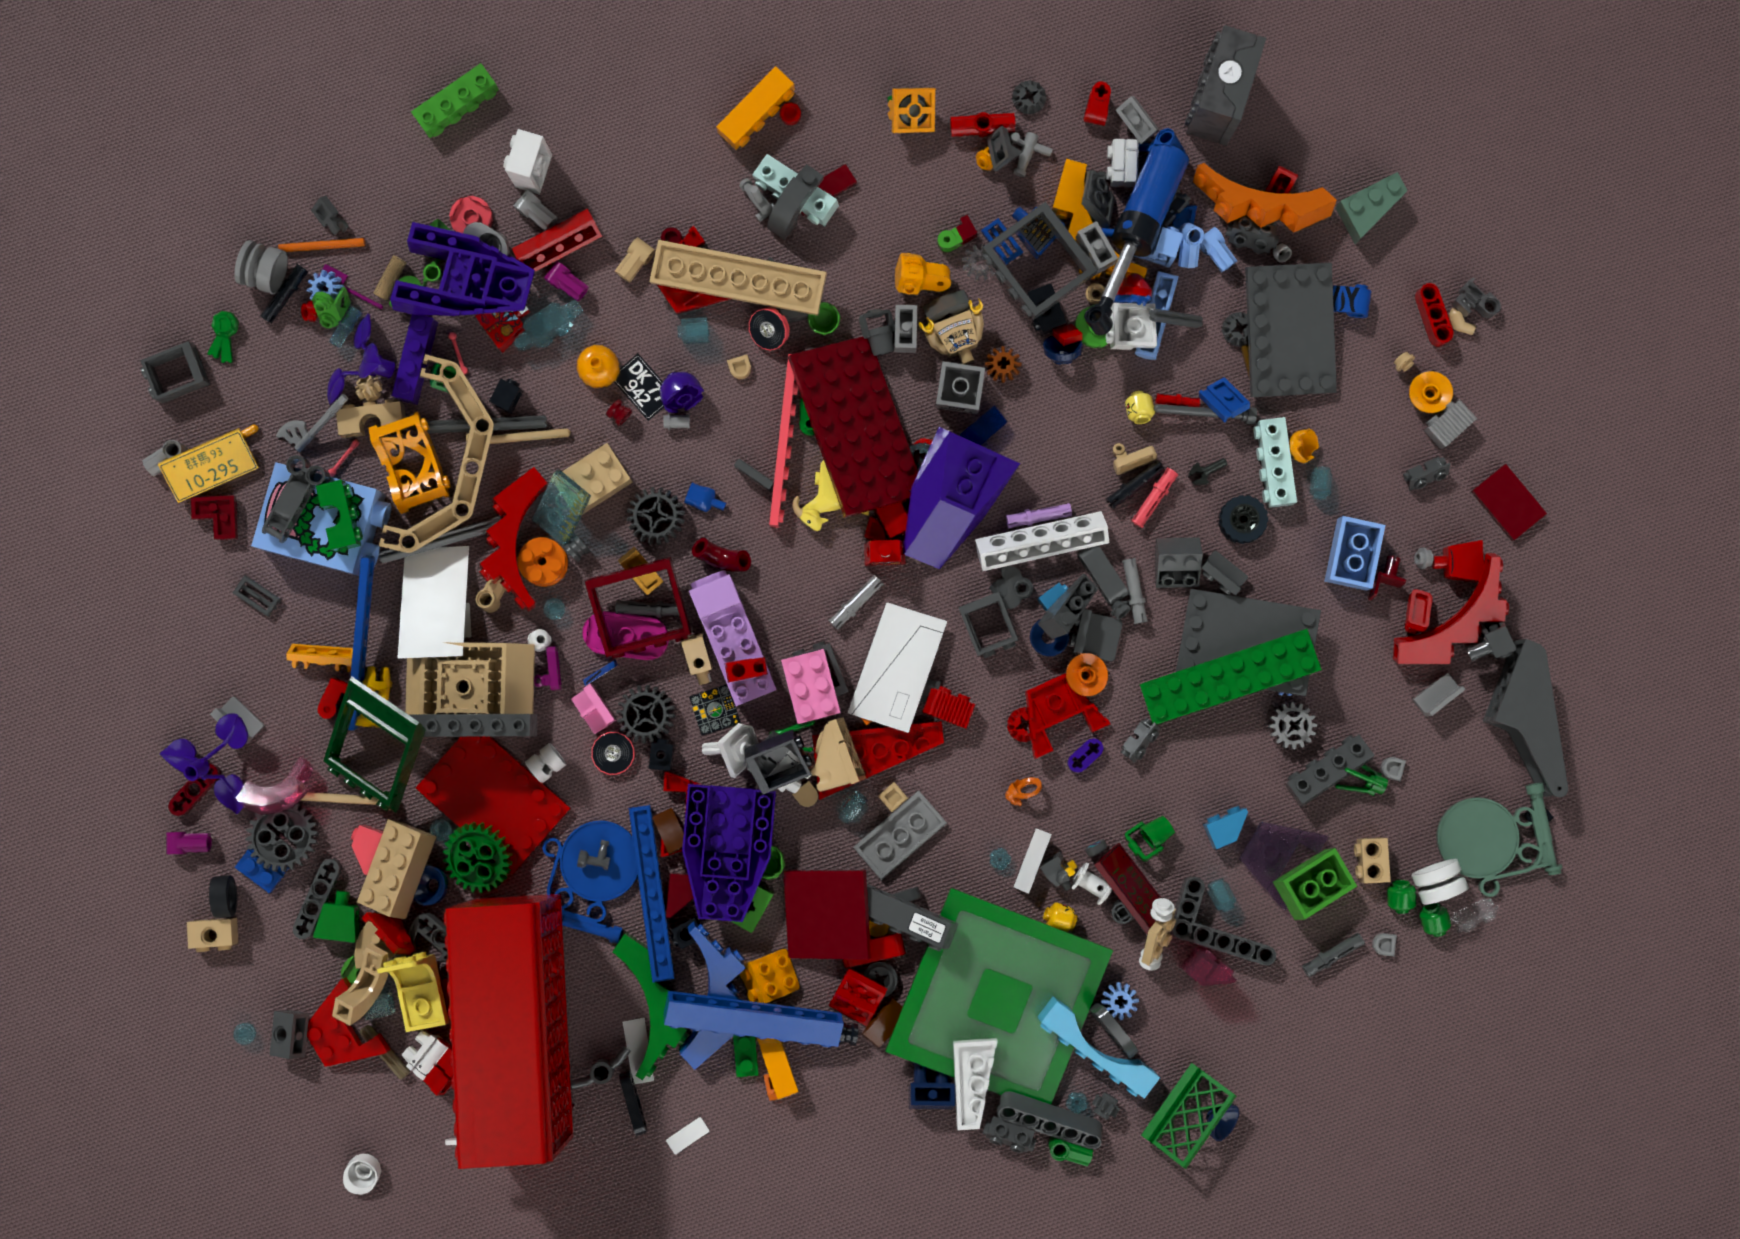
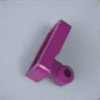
M556 646L547 647L549 674L534 676V685L536 687L550 686L552 691L562 690L558 648Z

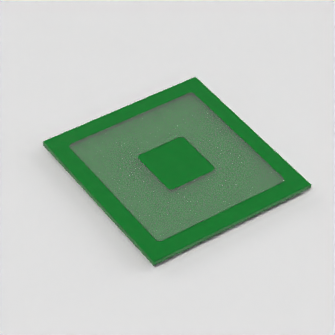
M950 888L940 916L959 923L950 948L937 951L927 945L885 1052L954 1077L953 1041L997 1038L998 1042L995 1048L987 1090L999 1095L1011 1091L1052 1104L1074 1046L1071 1044L1068 1046L1064 1045L1057 1039L1059 1035L1052 1031L1050 1034L1040 1026L1041 1022L1037 1016L1054 996L1073 1011L1081 1032L1113 950Z

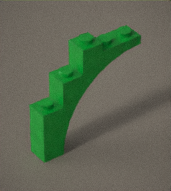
M626 932L612 953L620 958L636 976L644 991L649 1007V1044L644 1060L635 1075L643 1081L645 1076L650 1078L657 1068L654 1065L657 1058L663 1059L669 1050L666 1045L669 1044L673 1048L677 1044L682 1046L689 1034L686 1033L688 1028H671L664 1025L663 1013L668 991L674 990L662 982L652 983L648 946Z

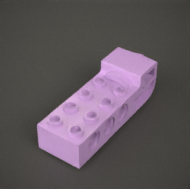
M726 570L691 583L692 589L689 590V593L705 628L735 705L739 706L777 690L768 666L767 675L727 682L724 663L764 657L731 575H727Z

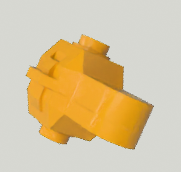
M901 253L899 255L895 268V288L899 293L918 295L922 289L940 292L947 290L951 286L950 269L948 266L926 262L921 255Z

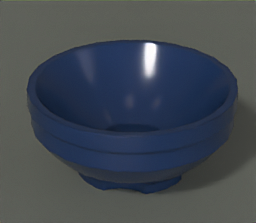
M1050 336L1043 343L1044 354L1055 364H1070L1081 355L1082 341L1063 346L1054 336Z
M1038 620L1030 631L1032 647L1043 656L1051 657L1060 654L1068 645L1069 632L1055 638L1053 643L1046 644L1042 640V634L1045 631L1038 625L1040 621Z
M426 865L413 899L425 906L440 902L445 897L448 889L445 873L438 867ZM432 879H436L439 884L435 892H432L429 888V883Z
M1230 1105L1211 1132L1210 1136L1214 1140H1224L1234 1129L1239 1118V1108L1236 1105ZM1213 1110L1208 1111L1206 1115L1207 1122H1211L1214 1118Z

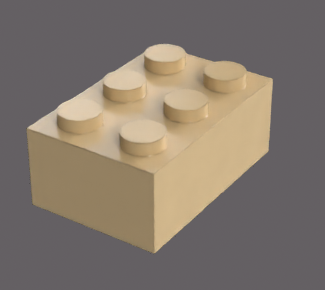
M608 443L553 477V480L571 508L577 509L574 504L575 502L583 508L578 507L581 512L580 514L573 509L578 517L633 483ZM580 491H582L581 497H582L583 499H585V498H586V495H588V499H587L586 501H582V500L580 499V497H579V492H580ZM576 498H577L579 501H581V502L584 504V506L581 505V504L576 500Z

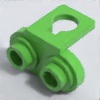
M346 287L341 288L335 300L325 292H316L312 298L320 324L325 328L338 326L351 304ZM342 297H344V305L340 307Z

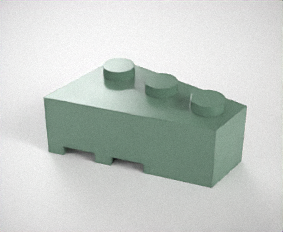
M1398 172L1341 200L1335 207L1354 244L1408 191Z

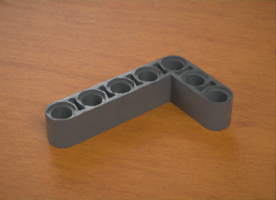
M1189 876L1184 879L1175 906L1174 919H1176V923L1171 931L1174 936L1262 965H1271L1275 962L1276 952L1266 944L1196 923L1195 920L1204 894L1205 885L1200 878L1195 876ZM1193 880H1196L1199 885L1196 892H1190L1188 888L1189 883ZM1187 901L1191 902L1192 910L1189 913H1184L1182 905ZM1182 922L1186 925V930L1183 934H1178L1176 926ZM1205 929L1207 937L1199 941L1197 939V932ZM1221 936H1226L1228 939V943L1224 947H1219L1218 939ZM1246 942L1249 946L1248 951L1241 954L1239 946L1241 943ZM1263 949H1268L1269 957L1266 960L1260 959V952Z

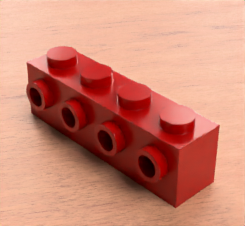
M586 209L515 246L512 250L518 261L531 267L536 272L597 240L602 235L589 210Z

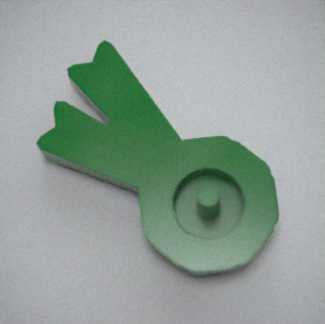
M221 311L213 316L211 324L217 336L207 355H213L215 359H218L221 353L222 363L227 361L233 363L230 337L237 333L239 321L234 313Z

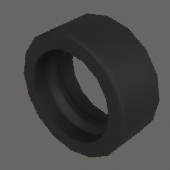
M231 875L215 876L210 881L209 903L212 915L215 918L232 917L236 913L237 888L235 880Z

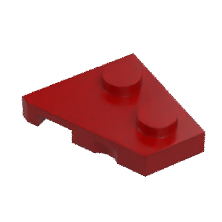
M367 912L362 917L365 923H373L378 929L375 934L385 942L393 954L410 955L415 950L400 918L388 917L382 913Z

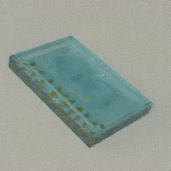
M556 470L532 521L565 546L569 543L591 495L561 470Z

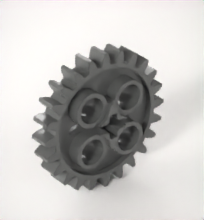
M279 801L278 807H276L273 803H270L269 810L261 807L262 815L255 813L257 821H249L253 828L246 829L247 832L251 833V836L245 838V840L252 842L247 849L254 850L250 855L252 858L259 857L256 861L257 864L260 865L265 862L264 868L267 870L272 865V871L277 872L280 866L281 871L286 872L287 866L291 870H295V863L303 866L301 859L310 860L307 853H315L311 845L318 844L313 837L319 835L317 831L312 829L318 825L310 823L314 817L312 815L306 816L308 810L305 808L300 811L301 805L296 804L292 808V802L288 801L286 806H284L283 802ZM281 816H286V823L283 826H278L277 820ZM268 824H272L278 831L283 833L286 838L297 846V849H293L287 842L283 841L280 836L268 828ZM302 830V837L299 840H294L293 834L295 831ZM265 833H271V840L268 843L262 842V837ZM286 846L288 849L287 854L284 857H279V849Z

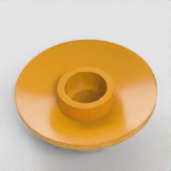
M1434 371L1423 372L1413 379L1409 387V397L1412 404L1418 410L1425 413H1438L1447 407L1446 405L1451 402L1453 387L1449 379L1443 374ZM1430 391L1434 396L1429 398L1426 396V392Z

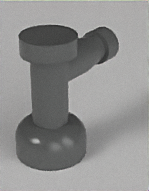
M601 840L597 857L589 856L587 851L580 850L577 867L584 868L588 864L604 867L603 870H608L611 860L610 857H606L609 841Z

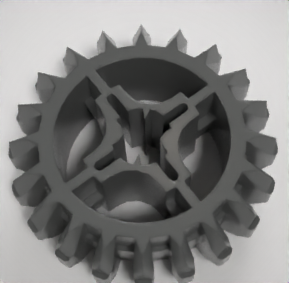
M651 487V494L648 495V492L644 489L642 490L643 498L636 494L635 497L639 501L637 503L630 501V504L635 508L627 509L628 513L633 514V516L627 517V521L634 522L629 526V529L634 530L637 528L633 535L638 537L642 534L641 542L646 541L648 537L649 545L653 544L654 539H656L657 545H661V538H664L665 542L669 543L670 541L667 536L671 535L675 539L677 536L673 531L675 529L679 532L682 531V528L677 526V524L685 523L684 519L679 518V516L685 515V511H678V509L683 507V504L681 502L675 504L678 500L677 495L670 499L672 494L670 490L663 495L664 489L662 487L659 488L658 494L655 488ZM656 499L651 509L641 510L644 504ZM662 501H666L671 505L673 516L662 512ZM658 510L659 515L662 517L654 522V519L649 515ZM639 516L650 521L649 532L641 527ZM671 522V525L665 531L656 533L661 523Z
M639 685L637 686L638 693L630 689L631 697L626 694L622 696L627 700L626 704L623 702L618 703L619 706L624 707L623 711H616V714H623V718L617 719V722L625 723V725L621 726L620 730L624 731L628 728L629 731L626 733V737H630L634 733L633 741L635 742L642 736V743H646L647 737H649L651 743H654V735L658 739H662L661 731L666 734L669 733L665 726L674 725L668 721V718H675V714H669V710L675 709V706H667V703L671 702L672 699L669 697L663 700V697L666 695L665 691L657 695L658 687H654L653 691L650 692V685H646L645 691ZM643 696L655 698L647 706H642L635 701ZM659 703L663 708L662 722L655 717V710ZM631 706L637 712V718L633 725L629 720V709ZM640 709L646 711L650 709L651 713L649 714H651L653 720L648 718L642 720ZM645 722H650L657 727L650 732H640L637 730Z

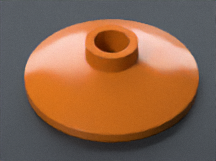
M1083 653L1075 656L1069 662L1066 678L1070 688L1075 693L1081 696H1094L1105 688L1108 681V670L1105 663L1098 656L1091 653ZM1082 672L1087 674L1086 680L1082 678Z

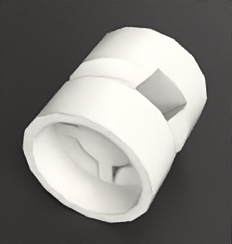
M551 743L540 749L539 755L534 754L525 761L531 773L540 783H544L552 777L553 771L558 772L567 765Z

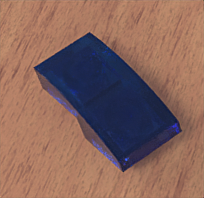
M994 405L962 431L960 436L981 445L1008 421Z

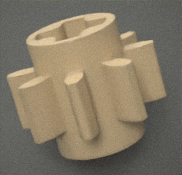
M369 375L364 379L360 378L356 382V394L360 400L365 398L367 402H373L381 396L380 391L383 389L378 377L372 379Z

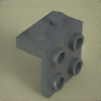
M1084 609L1074 626H1077L1076 634L1071 636L1069 647H1073L1071 653H1091L1102 660L1113 661L1118 647L1122 621Z

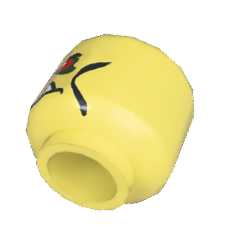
M1143 391L1131 393V396L1125 401L1128 419L1135 424L1148 423L1155 414L1152 396Z

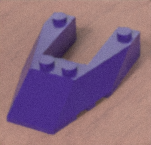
M412 222L407 239L409 251L447 261L439 290L396 280L390 298L393 310L412 315L440 316L525 310L535 273L534 269L513 257L510 258L503 254L498 248L491 247L482 242L477 236Z

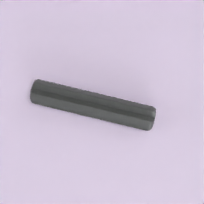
M1154 309L1149 312V319L1154 322L1192 328L1202 327L1203 318L1198 315Z

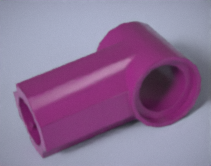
M556 261L543 278L558 290L561 289L579 302L586 295L589 287L571 274L572 272L567 267Z
M166 832V854L210 852L212 838L210 833Z

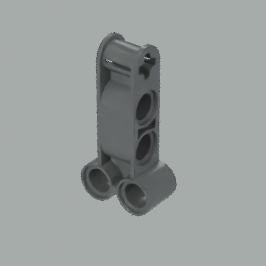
M298 455L289 457L286 462V468L291 475L262 528L263 534H270L279 539L280 543H284L289 537L315 487L329 483L331 479L330 473L326 469L316 465L311 466L307 459ZM302 461V469L296 472L295 464ZM321 471L322 479L315 482V473Z

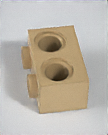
M1388 838L1357 839V844H1354L1355 857H1358V866L1355 867V874L1359 882H1391ZM1372 843L1375 847V852L1369 856L1366 852V847ZM1372 865L1376 868V875L1374 877L1368 875V868Z

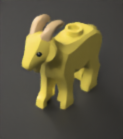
M824 460L821 462L820 472L815 474V485H819L818 495L803 508H799V496L794 498L792 504L796 516L804 524L817 532L821 530L823 523L829 521L826 518H821L820 513L841 509ZM869 511L863 512L862 514L869 516Z

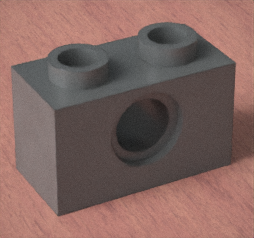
M294 1010L274 1011L270 1045L271 1056L286 1059L305 1057L309 1013Z

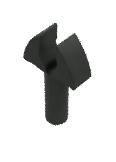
M1222 458L1206 467H1201L1199 462H1197L1189 471L1188 477L1196 472L1203 474L1200 479L1191 484H1208V475L1227 466V460Z

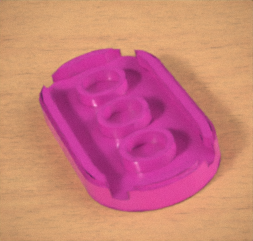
M603 611L613 646L668 632L662 622L652 617ZM592 615L583 626V639L592 651L605 655L595 616ZM667 641V645L657 648L654 645L646 646V650L639 653H633V650L624 652L625 656L623 657L654 660L666 651L669 641Z

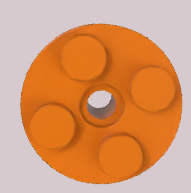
M538 537L531 539L521 548L518 555V568L523 577L532 584L540 587H549L557 584L565 576L568 569V557L565 550L557 542L550 538ZM546 559V563L541 565V561Z

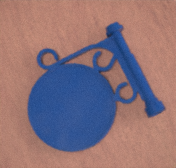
M592 821L575 829L568 836L563 846L556 838L545 840L542 849L548 857H555V854H550L547 851V844L551 841L558 844V852L547 886V895L551 894L559 860L561 874L569 887L560 888L555 892V894H559L562 891H566L570 896L569 901L562 906L563 926L601 936L610 940V943L618 944L623 928L615 925L614 927H607V925L598 922L603 921L607 915L603 901H609L623 895L632 887L638 877L632 835L616 823ZM601 840L609 841L606 857H610L611 860L608 870H603L604 867L588 864L584 868L577 867L580 850L587 851L589 856L597 857ZM574 892L584 899L596 901L588 907L587 915L591 914V910L595 906L601 907L603 914L599 919L566 911L565 909L573 903Z

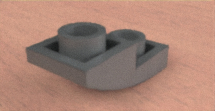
M964 290L956 291L936 298L924 305L923 309L927 318L935 323L948 313L955 316L964 312L969 307V298Z

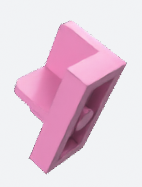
M589 684L583 688L582 692L574 696L572 701L581 713L580 716L585 719L593 733L597 734L615 722L616 718L594 685Z

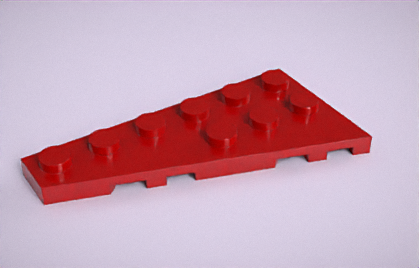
M942 721L911 724L908 733L891 727L849 731L866 779L944 743ZM812 735L815 763L817 759L815 750L819 735ZM816 776L818 784L820 782V778ZM850 783L825 791H818L819 800L854 784Z

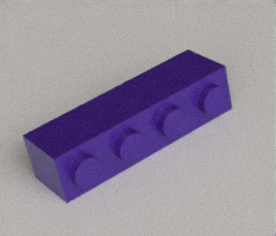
M424 315L411 316L391 395L393 398L398 399V401L418 405L424 378L420 377L422 368L427 370L428 362L427 365L423 364L425 354H431L438 322L433 317Z

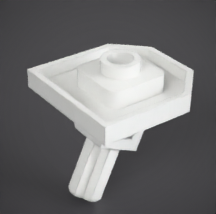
M738 723L718 742L702 744V753L704 755L722 754L730 777L736 778L747 768V763L744 759L745 748L759 742L752 726Z

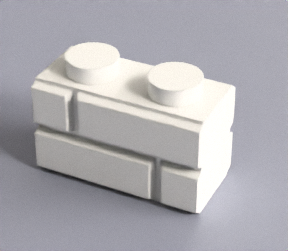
M1113 139L1111 146L1107 147V159H1111V167H1107L1106 179L1110 180L1111 187H1135L1138 180V140Z

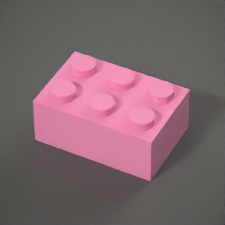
M824 649L781 660L798 724L841 713Z

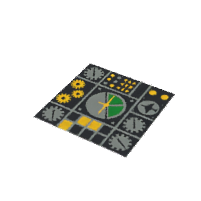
M728 685L689 697L701 736L741 723Z

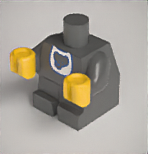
M1058 852L1044 860L1040 868L1046 878L1056 887L1062 885L1064 890L1067 891L1072 887L1069 879L1075 874L1077 865L1073 860L1065 864L1062 860V853Z

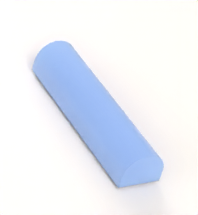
M1158 271L1152 290V299L1149 304H1155L1156 309L1169 311L1179 276ZM1156 322L1157 346L1155 348H1136L1135 354L1137 356L1156 360L1166 323Z

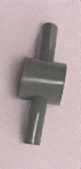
M623 1046L613 1060H598L592 1066L590 1075L571 1081L572 1089L589 1086L594 1082L598 1084L607 1083L613 1077L615 1068L622 1064L631 1051ZM601 1065L605 1066L608 1069V1077L602 1078L599 1076L596 1068L601 1067Z

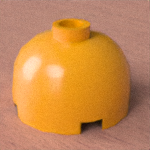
M592 345L580 353L577 359V372L580 379L592 388L608 387L619 375V360L611 349L603 345Z

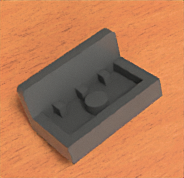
M1216 550L1212 552L1201 566L1204 570L1202 574L1210 581L1216 579L1221 583L1219 588L1228 595L1231 592L1236 595L1241 590L1243 583L1248 579V576Z

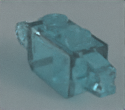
M576 299L562 306L559 303L552 302L524 321L523 328L525 332L516 337L514 346L521 352L529 350L533 346H536L538 349L540 347L545 348L558 335L564 336L571 330L570 327L573 326L572 322L584 311Z

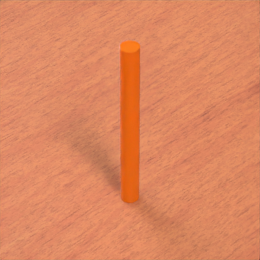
M365 238L278 244V249L285 252L363 247L366 244Z

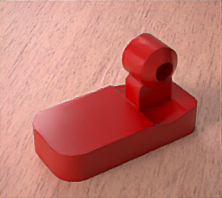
M1415 589L1409 595L1405 621L1406 632L1416 634L1418 631L1424 632L1429 626L1432 595L1430 593Z

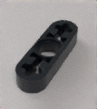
M631 1071L620 1073L619 1079L635 1135L645 1134L648 1132L633 1075Z

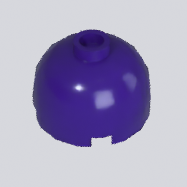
M673 372L661 384V402L665 410L670 413H679L677 409L683 407L687 411L702 400L703 395L701 393L704 392V389L694 375L688 372Z

